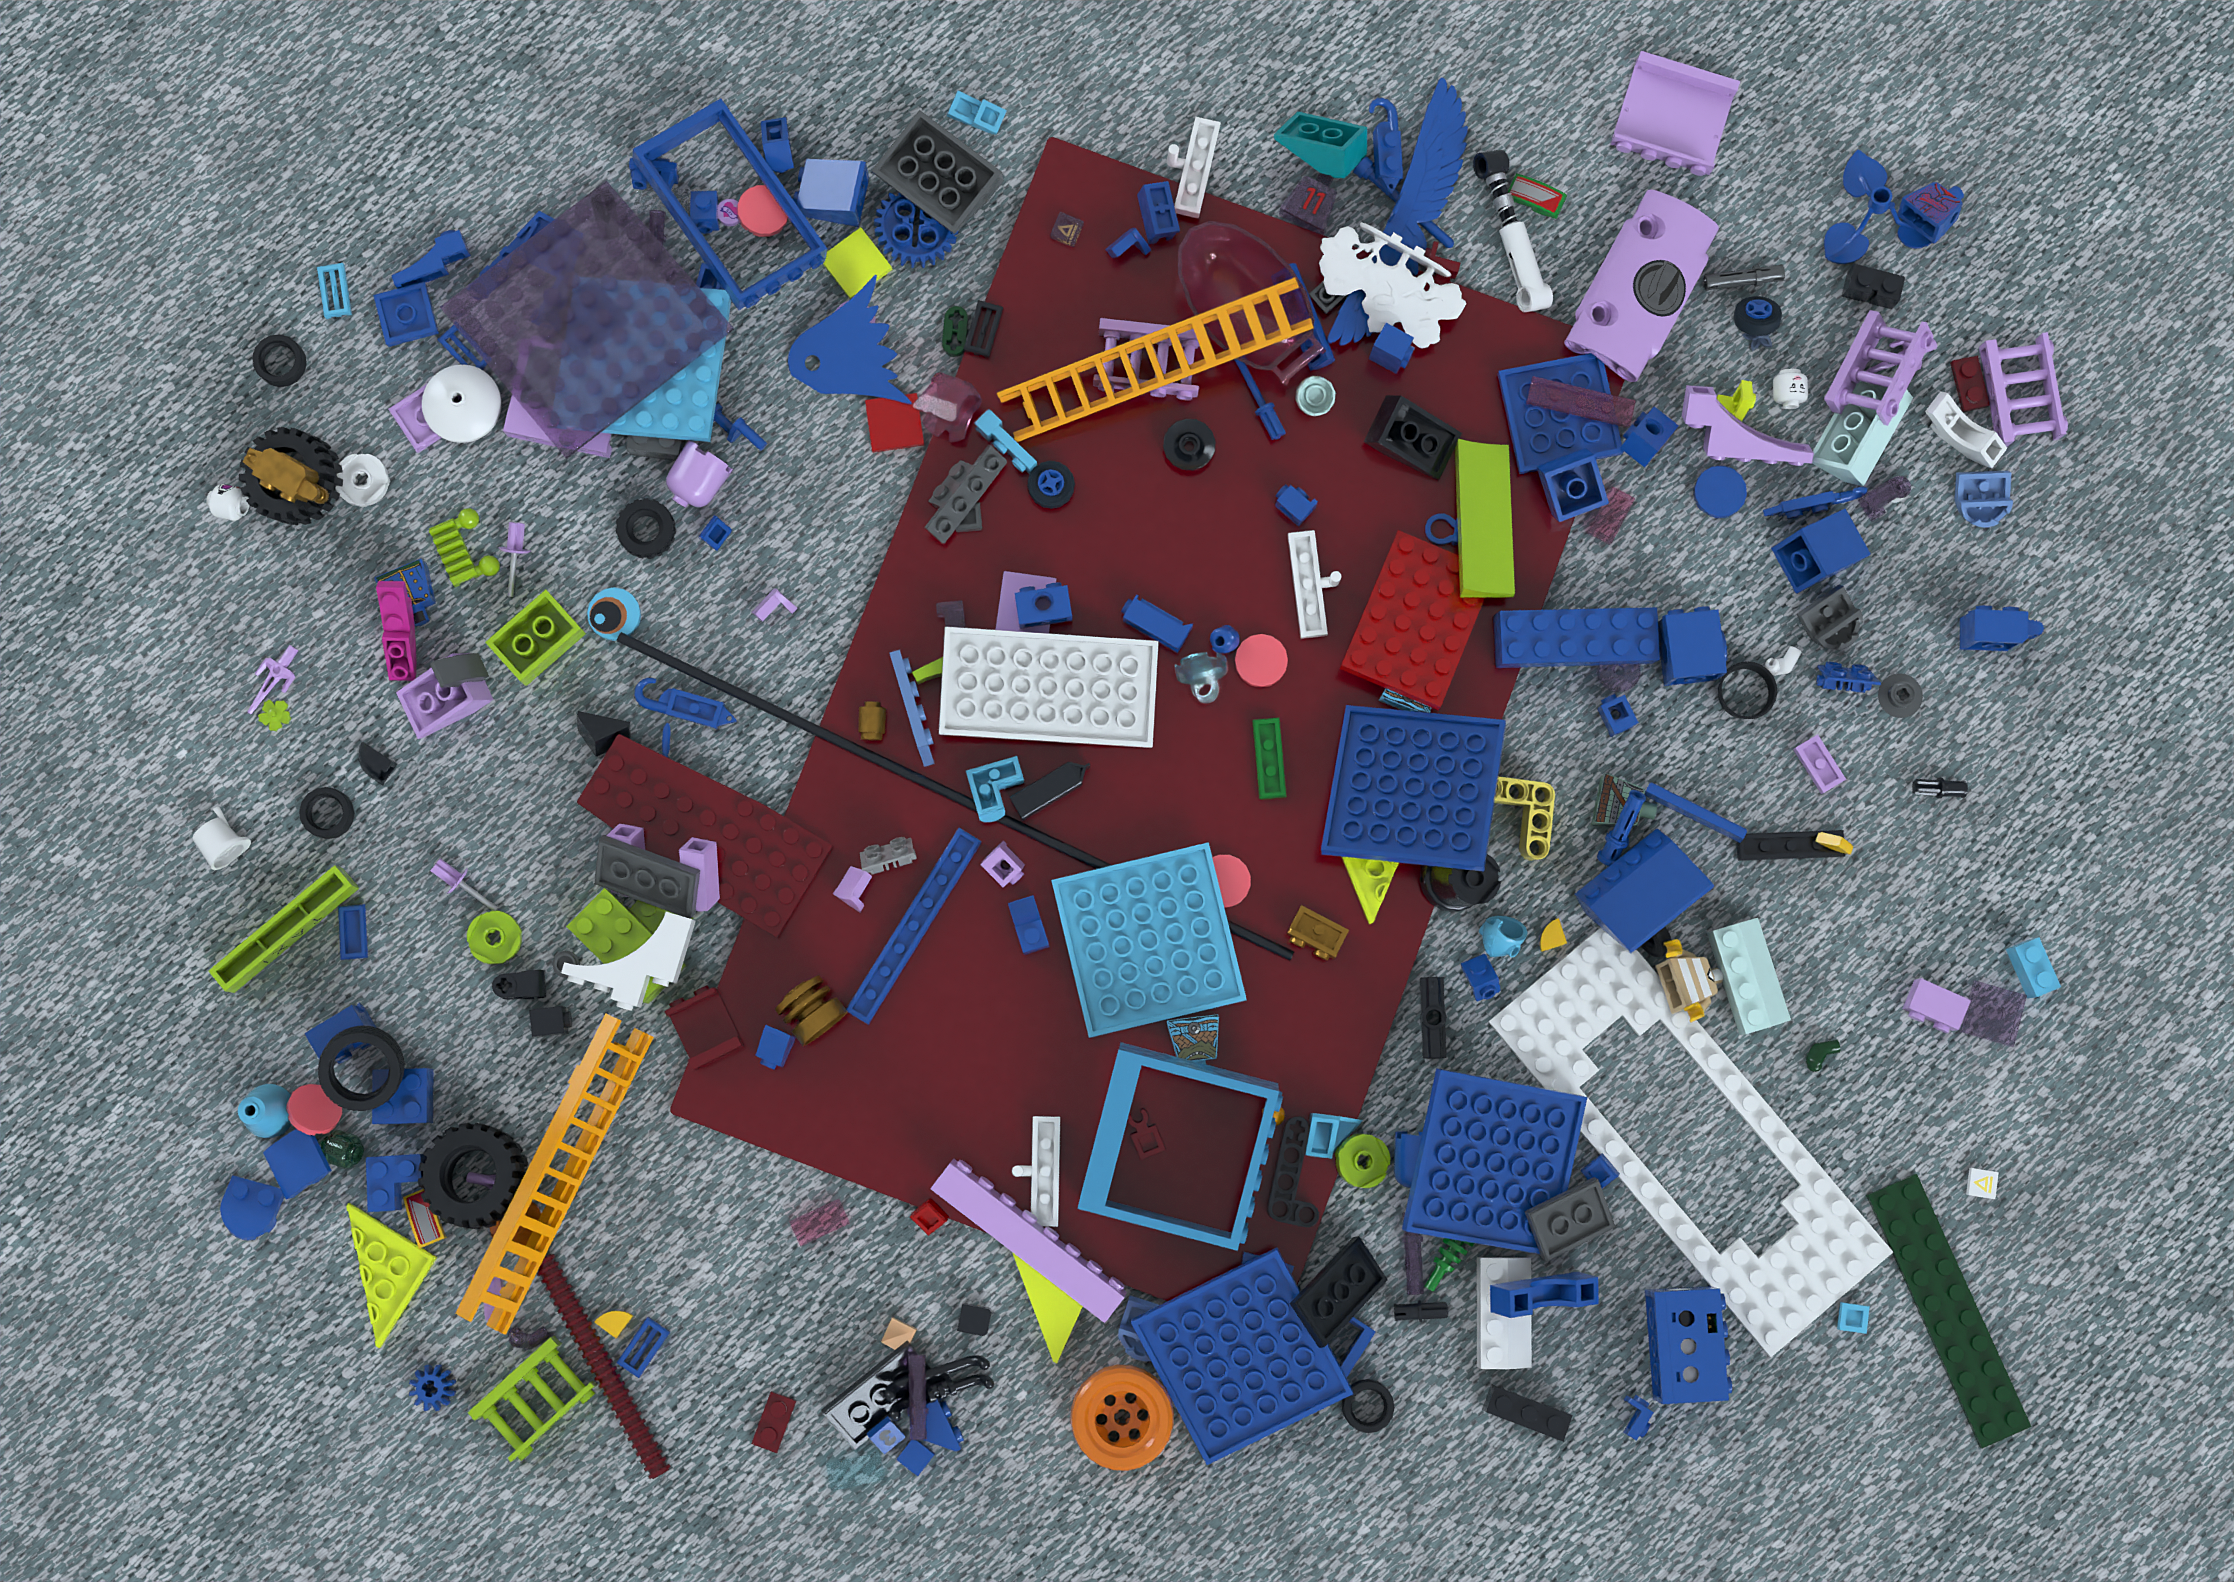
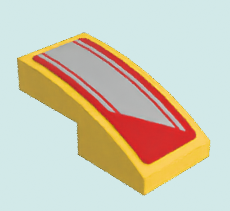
M424 1189L403 1197L409 1222L419 1249L447 1238L439 1216L434 1215L428 1209L430 1204L424 1202L421 1194L425 1192Z

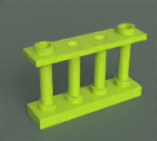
M552 1336L468 1412L474 1421L481 1417L485 1420L488 1419L516 1450L508 1457L510 1462L517 1458L521 1461L534 1450L531 1445L579 1401L585 1404L596 1394L592 1389L598 1384L592 1381L585 1386L558 1355L560 1352L557 1348L562 1343L556 1336ZM542 1361L550 1362L577 1393L566 1405L537 1374L539 1370L536 1367ZM523 1379L526 1382L529 1381L557 1412L545 1424L517 1393L518 1389L515 1386ZM502 1398L505 1401L509 1400L536 1431L527 1441L523 1442L497 1413L496 1410L498 1408L495 1404Z

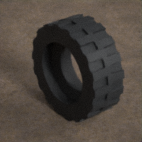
M643 498V500L637 499L631 504L628 503L620 511V516L616 520L617 528L615 529L619 542L625 550L638 558L652 559L655 556L659 557L663 555V552L670 549L671 543L675 540L676 523L672 514L663 504L654 499L652 501L649 498ZM644 516L654 518L659 524L658 535L648 542L640 541L633 532L635 522Z

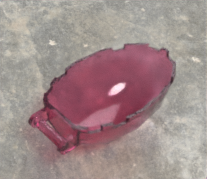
M1208 221L1188 230L1178 249V276L1188 305L1195 316L1296 277L1299 288L1279 295L1290 326L1311 318L1314 326L1315 319L1307 291L1291 266L1264 240L1237 225ZM1269 300L1254 305L1265 335L1280 330ZM1244 309L1230 314L1229 317L1239 344L1254 340ZM1219 319L1204 324L1208 336L1225 351L1228 350L1229 346ZM1313 328L1235 359L1256 369L1273 370L1280 380L1287 385L1293 375L1319 353L1323 354L1326 350L1313 335ZM1309 338L1314 345L1281 371L1277 365Z

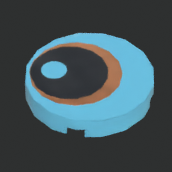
M608 588L597 593L589 603L587 611L588 622L596 634L604 639L616 641L621 632L629 636L634 633L640 623L641 610L635 597L625 589Z

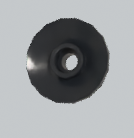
M1183 419L1177 421L1168 429L1164 436L1163 449L1166 458L1174 466L1182 470L1193 471L1204 467L1210 462L1215 453L1216 440L1212 430L1205 423L1197 419ZM1186 443H1192L1194 445V449L1191 451H1187L1184 448V445Z

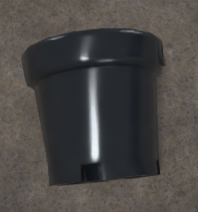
M1488 854L1484 871L1421 865L1419 880L1422 893L1430 904L1442 911L1458 912L1469 909L1473 905L1488 903L1496 896L1501 885V881H1498L1499 865Z

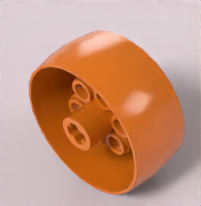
M1116 1364L1098 1370L1081 1384L1071 1406L1070 1424L1079 1448L1090 1460L1101 1467L1111 1470L1129 1471L1141 1468L1152 1462L1164 1450L1170 1440L1174 1427V1409L1165 1386L1153 1374L1133 1365ZM1129 1392L1136 1395V1400L1133 1403H1128L1125 1400V1395ZM1113 1395L1116 1402L1114 1405H1107L1104 1401L1105 1397ZM1120 1409H1125V1412L1128 1411L1130 1413V1417L1126 1418L1125 1423H1119V1419L1116 1420L1114 1417L1115 1414L1119 1413ZM1141 1409L1148 1412V1417L1145 1420H1140L1137 1417V1412ZM1099 1414L1107 1416V1422L1103 1425L1096 1421V1417ZM1133 1428L1138 1429L1140 1432V1436L1137 1439L1129 1437V1431ZM1111 1431H1117L1120 1435L1119 1439L1115 1442L1111 1441L1108 1437Z

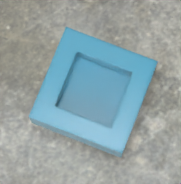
M1840 1302L1837 1329L1867 1334L1870 1306Z

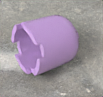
M688 440L666 477V484L668 489L674 494L672 499L686 508L690 504L694 507H703L713 499L733 469L707 451L705 453L698 448L697 444Z

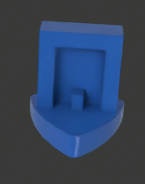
M1131 228L1105 250L1111 258L1120 256L1133 244L1144 255L1148 254L1151 248L1138 230Z

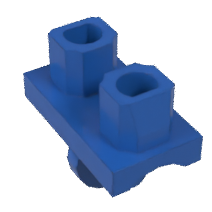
M659 156L652 160L651 163L670 190H672L673 185L679 182L677 163L670 162V159ZM630 158L629 168L633 188L644 190L647 188L648 181L634 163L633 158Z

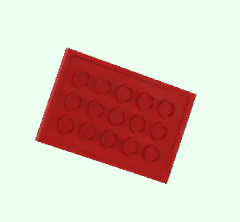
M1398 530L1340 669L1439 711L1485 597H1460L1459 555Z

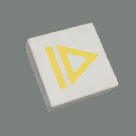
M1969 1168L1966 1195L1995 1199L1999 1172Z

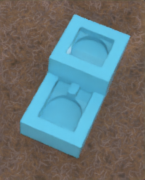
M957 91L946 116L996 135L1007 110L984 99L981 102L961 91Z

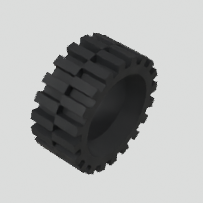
M278 427L277 432L271 429L264 432L266 439L259 436L256 437L253 442L257 445L254 448L257 451L263 452L266 449L272 448L285 454L299 452L304 458L306 466L318 472L319 480L317 484L328 491L329 500L325 504H319L310 500L304 502L296 499L295 503L286 499L279 500L272 490L259 484L261 479L252 475L253 470L243 463L241 459L239 467L245 468V474H239V481L246 483V486L240 489L243 495L250 497L246 502L251 507L257 508L255 511L267 518L298 526V523L304 525L311 524L310 518L320 520L324 517L321 513L322 510L330 512L334 507L329 503L332 498L338 500L340 493L335 492V487L343 486V479L337 477V473L343 472L342 465L334 462L339 457L336 452L330 450L331 446L321 441L320 438L295 428ZM247 447V449L245 450L244 453L247 454V451H248L249 448H251V447Z

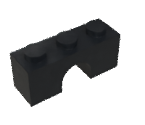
M1493 1384L1490 1385L1482 1408L1486 1413L1563 1442L1573 1416L1565 1411L1531 1400Z

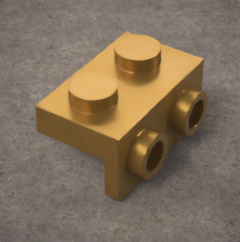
M1301 905L1286 935L1291 937L1289 940L1291 943L1301 948L1307 945L1315 949L1314 955L1328 961L1329 957L1332 959L1336 958L1349 930Z

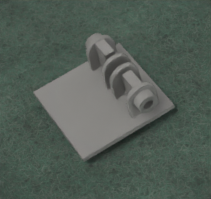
M905 837L895 838L890 841V844L881 847L879 845H871L866 847L864 852H860L862 871L871 873V875L884 871V864L886 870H890L888 863L893 862L894 868H897L896 861L899 862V866L913 863L912 860L917 859L912 839H905Z

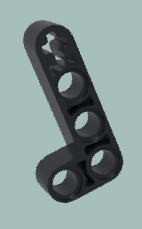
M1295 1116L1289 1118L1283 1127L1267 1203V1213L1272 1219L1301 1227H1312L1319 1219L1317 1207L1308 1202L1295 1200L1310 1126L1304 1118ZM1296 1121H1299L1300 1127L1304 1128L1303 1133H1298L1296 1141H1302L1301 1146L1295 1143H1286L1287 1138L1293 1139L1294 1132L1289 1130L1290 1125H1295ZM1287 1148H1295L1298 1152V1158L1294 1163H1288L1284 1159V1152ZM1283 1174H1288L1293 1180L1292 1186L1287 1190H1282L1278 1185V1179ZM1277 1201H1283L1287 1206L1286 1213L1281 1217L1275 1216L1272 1211L1273 1204ZM1304 1207H1309L1313 1211V1218L1307 1223L1302 1222L1299 1218V1212Z

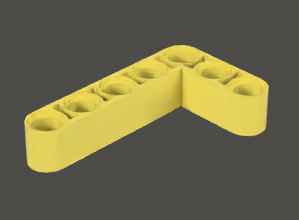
M1498 777L1495 803L1523 807L1519 844L1521 856L1529 861L1546 857L1550 849L1555 791L1553 787L1545 782ZM1511 785L1516 786L1519 791L1516 799L1512 798L1509 794ZM1538 788L1544 792L1545 797L1542 802H1539L1535 797V791ZM1534 815H1538L1542 820V825L1539 829L1535 828L1532 823ZM1532 841L1536 842L1539 846L1537 855H1533L1530 851L1529 846Z

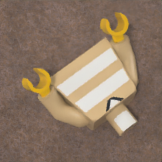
M1678 939L1663 942L1667 947L1666 958L1670 959L1656 965V969L1671 1013L1675 1014L1684 1009L1690 1017V1023L1704 1017V1012L1711 1004L1710 997L1717 994L1716 984L1723 981L1722 971L1719 968L1711 969L1705 957H1696L1695 954L1682 949L1681 942Z

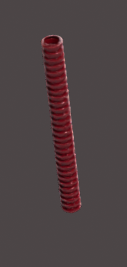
M549 1254L544 1257L537 1276H541V1283L546 1284L545 1290L550 1292L549 1298L554 1299L553 1305L558 1306V1314L561 1313L563 1315L561 1319L566 1321V1329L570 1328V1336L574 1335V1343H578L580 1346L578 1350H582V1358L587 1359L586 1365L591 1366L590 1372L596 1376L594 1380L599 1381V1389L603 1388V1396H607V1403H611L613 1406L610 1409L611 1411L615 1410V1418H619L621 1421L619 1425L625 1428L623 1432L628 1434L627 1440L632 1441V1449L636 1448V1456L641 1457L640 1463H644V1471H648L650 1474L648 1478L655 1479L670 1470L671 1465L666 1464V1456L662 1457L661 1453L663 1451L657 1447L659 1443L657 1441L654 1442V1434L649 1433L650 1427L645 1426V1418L642 1419L640 1417L642 1412L637 1411V1403L633 1404V1396H629V1389H625L623 1386L626 1383L624 1381L621 1382V1374H617L615 1371L617 1367L612 1366L613 1360L607 1356L609 1352L604 1351V1343L600 1344V1336H596V1329L591 1327L593 1323L591 1321L588 1322V1314H584V1307L579 1306L580 1300L575 1298L576 1292L571 1291L572 1285L567 1284V1276L564 1277L562 1275L564 1271L559 1269L560 1263L558 1261L555 1262V1254Z

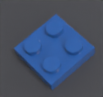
M425 282L373 295L385 343L388 347L439 334Z

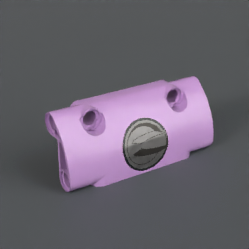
M1647 190L1636 213H1634L1632 218L1624 222L1580 306L1577 308L1575 313L1576 322L1564 342L1565 346L1578 354L1592 353L1623 379L1636 382L1648 360L1655 357L1660 351L1709 259L1706 252L1717 234L1719 226L1693 206L1668 194L1656 190Z

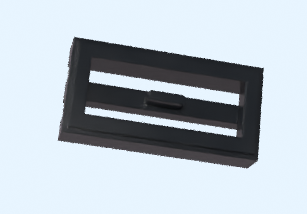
M978 300L964 346V352H972L978 356L983 355L985 358L990 357L1004 310L1002 306ZM982 308H986L976 347L971 346ZM992 311H996L986 348L982 349Z

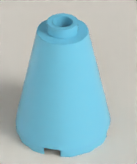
M274 1084L258 1086L239 1104V1118L246 1128L258 1137L274 1138L280 1136L292 1126L288 1119L289 1114L286 1111V1104L291 1094L285 1088Z

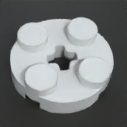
M352 454L339 463L342 465L343 472L337 473V477L343 479V486H336L335 488L346 502L359 507H367L377 503L384 497L390 479L386 467L379 459L370 454ZM367 474V483L357 486V475L365 476Z

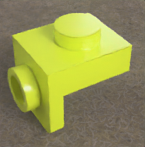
M1742 380L1733 397L1719 394L1716 398L1730 413L1740 421H1743L1748 410L1754 407L1756 394L1753 393L1752 382Z

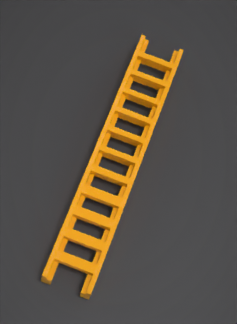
M1296 277L998 392L997 395L1001 403L1022 395L1025 401L1023 405L1028 418H1031L1033 425L1013 432L1014 440L1016 442L1025 440L1313 329L1314 326L1311 318L1290 326L1279 295L1299 288ZM1269 300L1280 330L1265 335L1254 305ZM1244 309L1254 340L1240 345L1229 315ZM1219 319L1229 349L1215 355L1204 324ZM1194 329L1205 359L1189 365L1178 335ZM1170 338L1181 368L1164 374L1153 344ZM1146 347L1156 378L1139 384L1128 354ZM1121 357L1132 387L1114 393L1104 363ZM1096 367L1107 396L1090 403L1079 373ZM1071 376L1082 406L1065 412L1054 382ZM1047 386L1058 415L1041 421L1030 392Z
M605 1013L580 1065H576L568 1081L570 1085L455 1314L472 1322L481 1302L492 1305L495 1308L486 1325L502 1334H507L654 1038L653 1036L634 1028L625 1046L615 1041L611 1043L621 1020ZM607 1049L620 1055L612 1073L599 1068ZM595 1073L608 1079L599 1098L586 1092ZM583 1098L596 1104L587 1122L574 1117ZM570 1123L583 1129L575 1147L562 1142ZM558 1148L571 1154L563 1172L549 1167ZM545 1174L559 1179L551 1196L537 1191ZM533 1199L546 1204L539 1220L525 1215ZM519 1226L533 1231L526 1246L513 1241ZM507 1251L520 1256L513 1271L500 1266ZM494 1276L508 1281L506 1286H503L499 1292L501 1296L487 1291Z

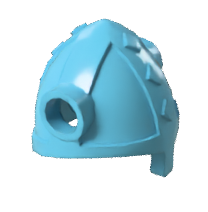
M1507 916L1489 917L1479 929V933L1483 936L1485 951L1490 957L1509 955L1511 958L1515 957L1519 953L1520 945L1524 942L1528 933L1526 927L1520 921Z

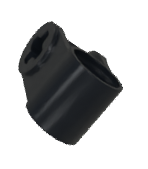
M527 970L518 973L500 974L492 982L493 992L505 1000L534 999V997H537V999L546 998L545 970ZM505 980L512 984V988H508L507 993L500 989V986L505 984Z

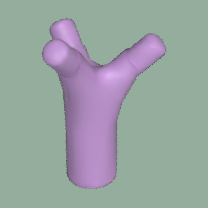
M469 1172L466 1180L468 1183L483 1185L491 1190L496 1175Z

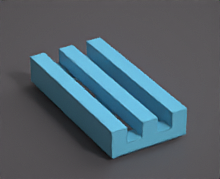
M338 263L317 267L324 317L329 319L331 317H341L342 315H352L345 265ZM335 270L339 271L343 309H340ZM324 272H329L335 308V310L331 311Z

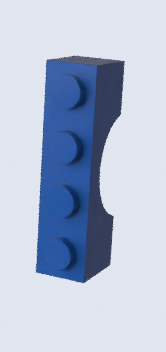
M1571 1272L1490 1285V1312L1508 1318L1533 1315V1309L1540 1307H1583L1599 1304L1598 1277L1582 1272Z

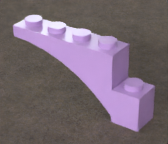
M1686 385L1682 418L1685 424L1693 428H1703L1706 425L1703 448L1706 455L1710 458L1724 460L1725 457H1729L1742 462H1750L1751 459H1757L1768 464L1785 461L1795 466L1812 463L1814 453L1808 444L1788 442L1761 433L1730 413L1717 400L1713 387Z

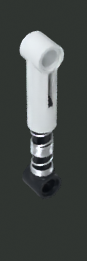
M1504 150L1477 153L1473 160V169L1476 176L1484 179L1487 186L1491 187L1490 196L1494 197L1493 205L1498 213L1497 217L1502 220V229L1499 232L1518 287L1516 294L1517 305L1522 312L1547 309L1553 302L1552 290L1547 283L1543 282L1524 222L1517 221L1516 217L1518 214L1514 212L1516 205L1512 198L1513 196H1511L1512 193H1508L1506 187L1508 182H1505L1507 179L1505 175L1509 170L1508 155Z

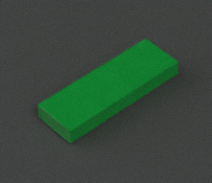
M1254 719L1252 723L1259 800L1286 798L1280 719Z

